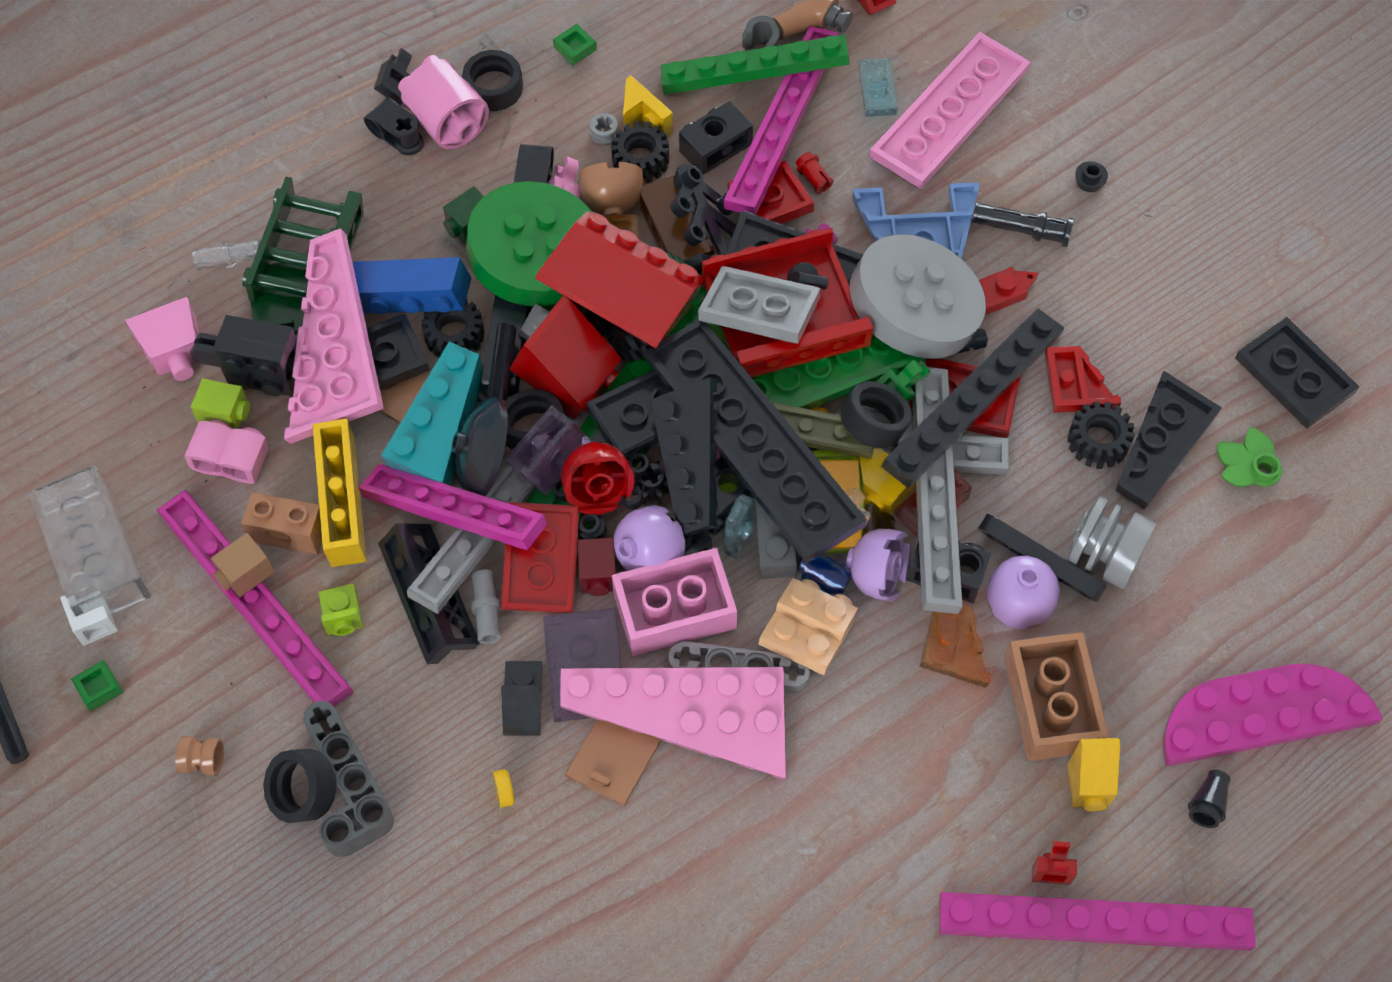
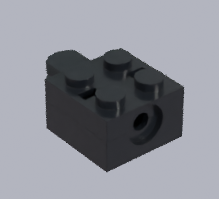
M226 315L218 336L206 333H198L196 335L194 345L190 350V356L200 364L221 367L228 384L242 386L243 390L248 388L260 390L271 396L287 395L293 397L295 378L292 377L297 339L292 327Z

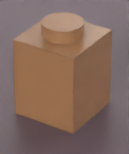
M245 533L211 558L217 569L213 573L214 578L225 591L231 588L239 598L275 573L268 557L248 533Z

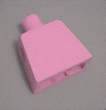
M187 297L126 319L134 339L157 374L163 375L172 372L174 379L177 381H184L193 376L194 371L191 364L196 361L190 356V350L194 345L199 329L196 316Z

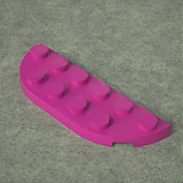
M1314 664L1284 665L1210 680L1190 690L1178 702L1166 723L1163 736L1164 759L1167 767L1376 725L1383 718L1370 696L1345 675L1330 668Z

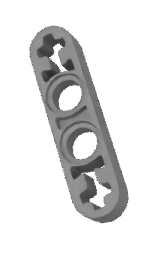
M681 641L674 644L668 654L669 668H700L701 654L706 655L705 668H712L710 665L711 661L716 657L727 658L731 662V667H747L754 661L762 662L766 667H774L773 664L779 665L778 667H783L784 692L789 693L802 691L808 685L810 678L809 668L773 652ZM683 653H688L692 661H688L687 666H680V660L678 659L682 657ZM791 667L798 668L799 676H797L796 681L789 680V674L787 673L790 672Z

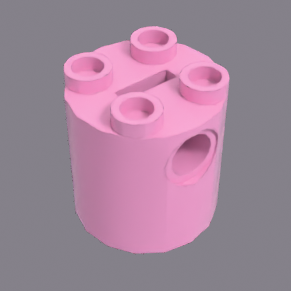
M436 55L425 58L422 65L416 68L410 76L403 78L398 85L404 106L414 113L421 126L444 149H457L465 146L478 136L488 121L489 108L487 103L457 73L452 63L445 59H439Z

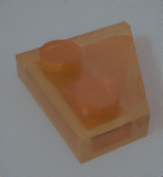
M962 604L958 614L932 611L919 667L986 688L991 682L990 672L986 673L981 655L984 649L981 637L976 632L977 622L972 607Z

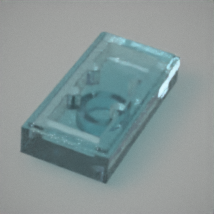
M890 58L859 60L858 69L865 116L897 115L898 106Z
M743 494L737 498L725 522L724 551L726 555L737 559L745 541H749L756 522L752 521L753 499Z

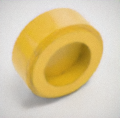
M508 770L492 771L499 808L513 806L515 798Z

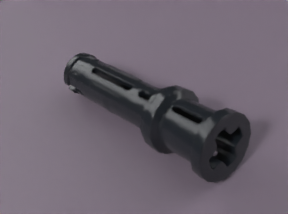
M979 202L976 203L972 223L1033 235L1032 238L1035 241L1040 242L1042 239L1060 242L1063 247L1068 246L1074 218H1069L1068 220L1047 216L1046 212L1033 215L989 206Z

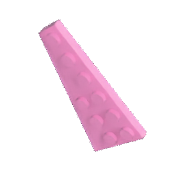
M783 667L561 669L560 706L563 709L603 722L613 723L628 730L650 735L689 750L773 775V777L782 780L786 779Z

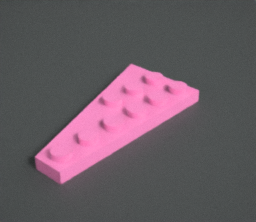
M341 228L310 240L305 275L308 279L306 298H302L301 310L304 312L303 325L298 329L292 377L295 378L293 397L289 398L288 411L291 412L289 428H285L284 440L290 444L313 436L312 424L348 419V422L384 409L347 235Z

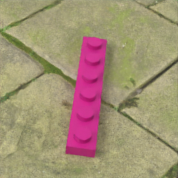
M378 464L358 487L364 498L525 550L529 549L547 525L543 514L382 464Z

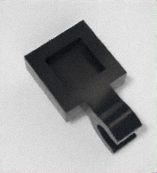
M403 48L399 50L397 57L392 54L389 60L381 65L374 86L376 91L385 97H390L399 105L403 101L398 85L403 78L410 76L406 71L412 55Z

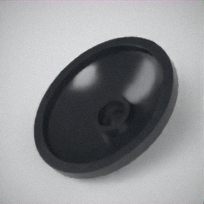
M492 396L481 402L466 418L461 431L454 434L451 451L455 453V470L461 489L485 497L496 480L506 445L508 413L505 401L502 398Z

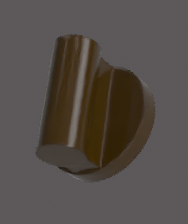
M868 504L864 507L867 526L862 529V537L875 529L895 530V519L887 512H881L873 504Z

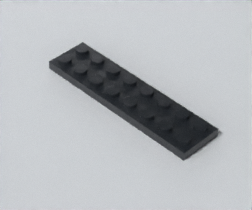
M698 319L664 339L657 348L652 346L644 351L645 360L670 392L709 377L717 379V392H714V409L717 410V425H713V445L717 446L719 454L806 564L867 526L866 517L706 322L699 321Z

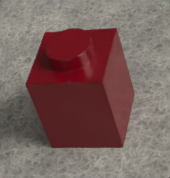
M614 538L578 540L581 594L588 593L592 596H604L609 592H613L612 575L616 574Z

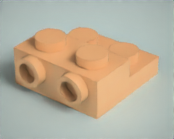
M792 578L778 601L775 613L762 632L758 645L819 674L825 675L853 626L858 608L853 606L852 601L845 595L836 594L831 596L821 591L818 584L810 579L799 581Z

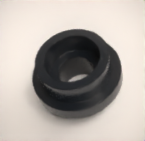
M1087 161L1077 167L1075 179L1079 188L1083 191L1096 192L1106 184L1108 172L1102 164Z

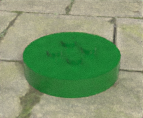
M523 181L510 183L494 189L477 203L469 218L465 247L468 264L479 282L502 299L525 306H534L535 303L539 306L555 305L563 295L536 280L535 277L573 224L587 211L591 212V210L572 193L547 183Z

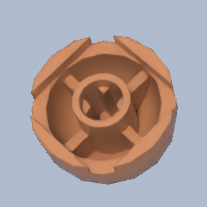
M601 162L581 169L579 188L581 197L587 207L598 214H602L609 220L620 219L623 217V213L631 211L640 202V191L642 186H644L643 171L639 166L627 162H618L619 168H608V162Z

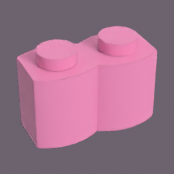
M214 419L211 421H199L184 457L188 467L197 472L213 476H224L237 482L255 484L269 446L266 437L257 429L251 427L232 429L227 423Z

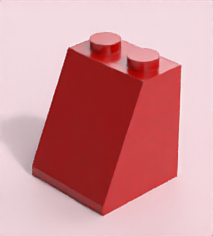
M563 295L523 345L509 370L534 389L551 392L560 400L564 412L573 419H576L582 410L587 414L589 413L586 403L599 397L595 393L602 385L608 389L618 376L619 372L614 368L622 358L571 300Z

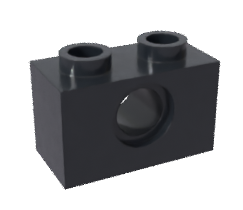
M728 101L720 107L711 109L707 115L699 120L688 123L679 131V152L692 166L697 167L704 175L751 146L753 124L731 101Z

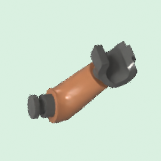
M804 0L774 18L756 16L748 21L746 29L742 34V48H751L759 43L766 44V47L777 46L779 41L808 30L809 26L825 29L827 26L832 28L838 26V31L844 33L851 23L853 13L849 10L844 13V8L838 5L839 0Z

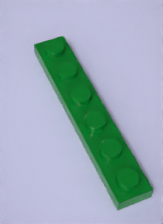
M846 34L662 64L661 82L663 93L667 95L850 65Z

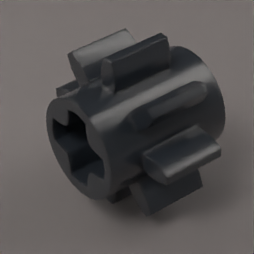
M657 460L655 463H650L651 470L647 476L642 478L634 476V485L640 488L644 497V505L648 502L656 501L662 504L664 493L670 494L666 473L660 466V461ZM641 462V468H643L645 463Z

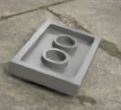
M722 266L698 310L699 321L798 344L820 299V288Z

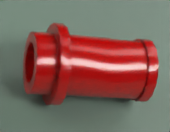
M806 152L797 159V172L804 174L817 194L827 191L833 185V179L829 177L819 164V157L817 155Z

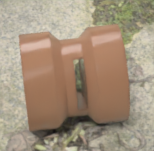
M182 736L176 749L175 765L177 772L192 774L194 771L201 770L204 775L218 776L224 756L222 739L207 738L203 742L198 741L193 736Z

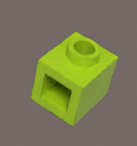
M202 378L190 408L198 423L199 421L216 419L227 423L232 429H239L241 422L248 418L250 402L247 400L242 386Z

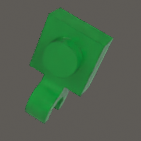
M913 360L900 373L896 368H890L876 382L888 385L896 390L908 403L916 396L911 386L924 379L931 371L923 361L917 363L916 360Z

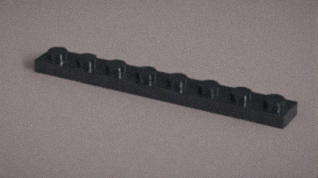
M1037 308L884 459L881 467L909 489L1045 352L1046 347H1049L1061 335L1064 327Z

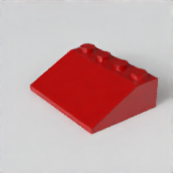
M589 211L573 224L535 277L536 280L654 348L660 345L687 314L705 280L703 276L697 274L693 267L676 262L669 258L662 249L648 246L638 240L634 233L620 230L610 224L604 216Z

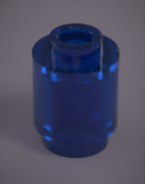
M823 553L808 564L802 559L798 567V571L803 573L801 581L803 579H810L818 584L821 591L829 595L843 594L852 578L851 570L847 569V564L826 553Z

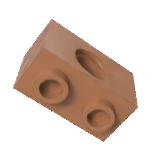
M251 492L241 525L245 533H248L255 543L318 554L322 542L319 504Z

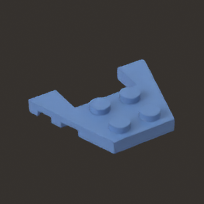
M979 182L949 185L948 194L951 212L886 215L882 187L853 189L852 198L874 241L890 235L906 234L919 236L946 247L962 259L978 194Z

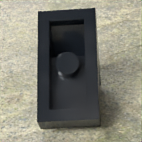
M505 661L504 685L501 686L504 736L541 735L542 661Z

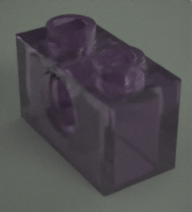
M551 406L505 460L522 478L546 496L561 478L563 464L570 453L582 444L590 443L591 441L571 419Z

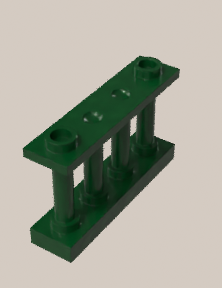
M285 177L282 187L277 188L273 198L274 208L251 268L247 267L243 274L242 285L246 287L249 301L256 302L261 287L306 297L308 284L266 275L271 260L307 268V254L276 248L281 234L312 240L341 228L347 235L349 249L351 250L364 214L362 193L349 191L345 203L333 204L295 195L292 178ZM291 208L336 217L338 222L335 229L331 228L328 231L287 222V218Z

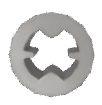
M608 113L595 115L590 121L592 140L599 145L612 144V138L616 137V132L618 131L616 117ZM600 127H605V130H606L607 127H609L610 130L604 132V129H602L601 131H599V128H600Z

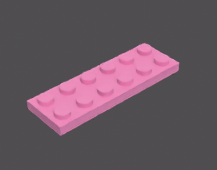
M979 32L870 149L869 157L919 189H922L1029 71L1031 62Z

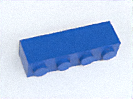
M460 257L352 262L363 314L462 311L464 309L472 278Z

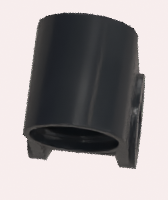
M390 97L385 98L363 118L365 125L373 135L384 140L403 155H414L420 152L424 146L423 136L418 132L419 123L417 118Z

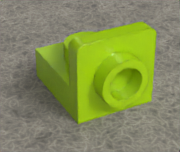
M354 583L318 592L323 614L321 616L322 624L328 636L333 634L345 636L353 633L355 629L363 628Z

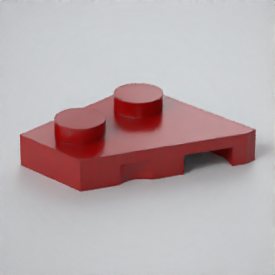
M1081 346L1046 347L1044 355L1053 413L1081 411L1082 407L1086 404L1091 408L1093 402L1098 401L1100 402V407H1104L1105 402L1111 403L1110 409L1115 410L1117 405L1121 406V398L1117 394L1113 396L1103 383L1104 376L1098 368L1090 363L1088 355Z

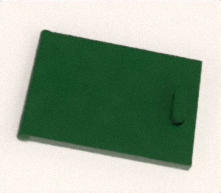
M277 262L270 264L266 275L308 284V279L305 277L306 268ZM261 287L256 302L250 301L252 319L292 327L296 335L298 334L299 327L303 325L304 312L301 310L302 298L306 297Z

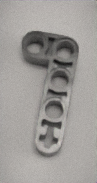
M318 701L307 707L303 720L319 752L330 761L335 772L336 783L348 804L323 819L319 833L331 854L337 857H346L390 832L393 827L394 818L386 799L337 710L331 703ZM325 719L332 730V733H329L327 736L319 722ZM337 749H349L343 758H332L333 753ZM355 779L366 780L364 786L359 790L353 791L348 789L350 783ZM375 809L383 811L379 820L375 822L365 821L369 812ZM339 829L349 830L348 835L342 841H331L335 831Z

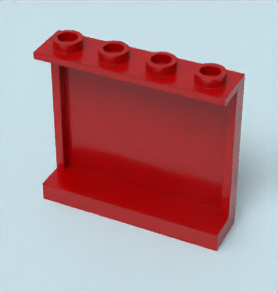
M832 228L821 231L812 230L802 236L790 239L781 238L767 245L759 247L750 246L739 252L728 255H715L708 260L702 261V276L705 278L703 284L707 293L722 266L787 280L788 272L793 265L799 262H806L816 268L818 275L825 276L829 280L827 289L820 290V299L798 344L719 325L727 349L751 378L870 346L873 326L869 317L860 319L854 309L850 297L849 284L832 245Z

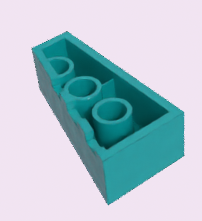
M448 342L383 451L381 457L386 466L443 484L452 485L456 472L455 453L451 451L454 434L461 431L466 418L473 412L477 404L479 391L481 390L483 364L479 354Z

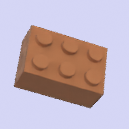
M1083 632L1010 641L1004 660L1027 761L1071 756L1081 739L1109 738Z

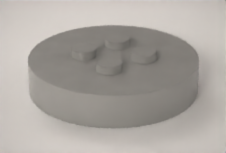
M902 234L890 235L875 241L864 252L851 275L850 297L859 318L869 317L873 326V334L890 347L908 355L933 359L951 356L959 352L970 341L985 316L986 302L984 292L973 271L955 253L923 237Z

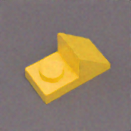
M631 75L627 77L623 109L624 125L629 124L633 128L634 122L640 123L643 121L644 124L645 122L650 123L651 129L655 125L658 126L660 133L664 131L666 137L672 134L673 112Z

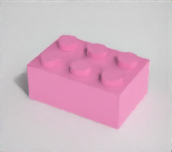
M717 548L671 559L656 566H644L612 575L613 593L632 657L674 646V644L681 641H693L737 629V609Z

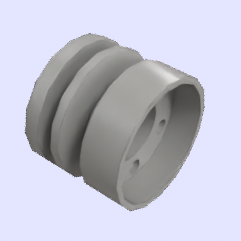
M1100 496L1096 504L1086 511L1072 539L1068 562L1077 566L1083 553L1090 556L1084 569L1085 572L1090 573L1098 561L1106 564L1102 580L1124 590L1157 522L1135 512L1124 525L1118 522L1122 505L1117 503L1110 517L1103 515L1109 499Z

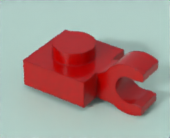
M1053 841L1051 852L1037 857L1032 866V882L1071 885L1077 876V859H1067L1070 842Z

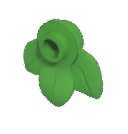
M1250 427L1245 436L1244 444L1219 442L1217 444L1218 457L1223 465L1227 467L1221 477L1229 484L1238 487H1247L1252 484L1269 487L1275 485L1280 480L1283 473L1281 462L1274 455V444L1261 431ZM1259 469H1265L1269 474H1265Z

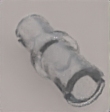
M260 239L233 244L230 241L222 242L221 246L193 249L194 263L198 262L195 267L197 270L222 265L230 268L235 267V263L253 261L261 241Z

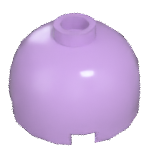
M652 505L636 509L628 513L617 525L614 533V550L618 561L625 570L629 571L644 566H656L668 560L684 556L685 539L682 528L678 521L672 522L671 518L666 514L669 513L666 508Z
M875 529L859 539L855 548L852 547L849 550L847 567L851 569V575L857 588L865 595L894 602L899 597L901 592L894 590L898 579L905 583L910 564V544L903 543V538L908 537L906 532L892 529Z
M1013 556L1003 561L991 574L986 590V598L992 607L991 612L995 618L1006 626L1020 630L1028 629L1029 626L1046 623L1054 614L1060 596L1058 578L1050 566L1040 559L1031 556Z

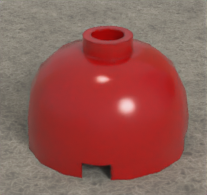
M590 442L574 449L565 460L561 472V482L566 500L570 505L572 503L575 506H580L578 510L584 514L599 515L615 510L619 507L617 502L621 501V496L626 495L628 499L632 494L635 484L633 470L629 461L618 448L604 442Z

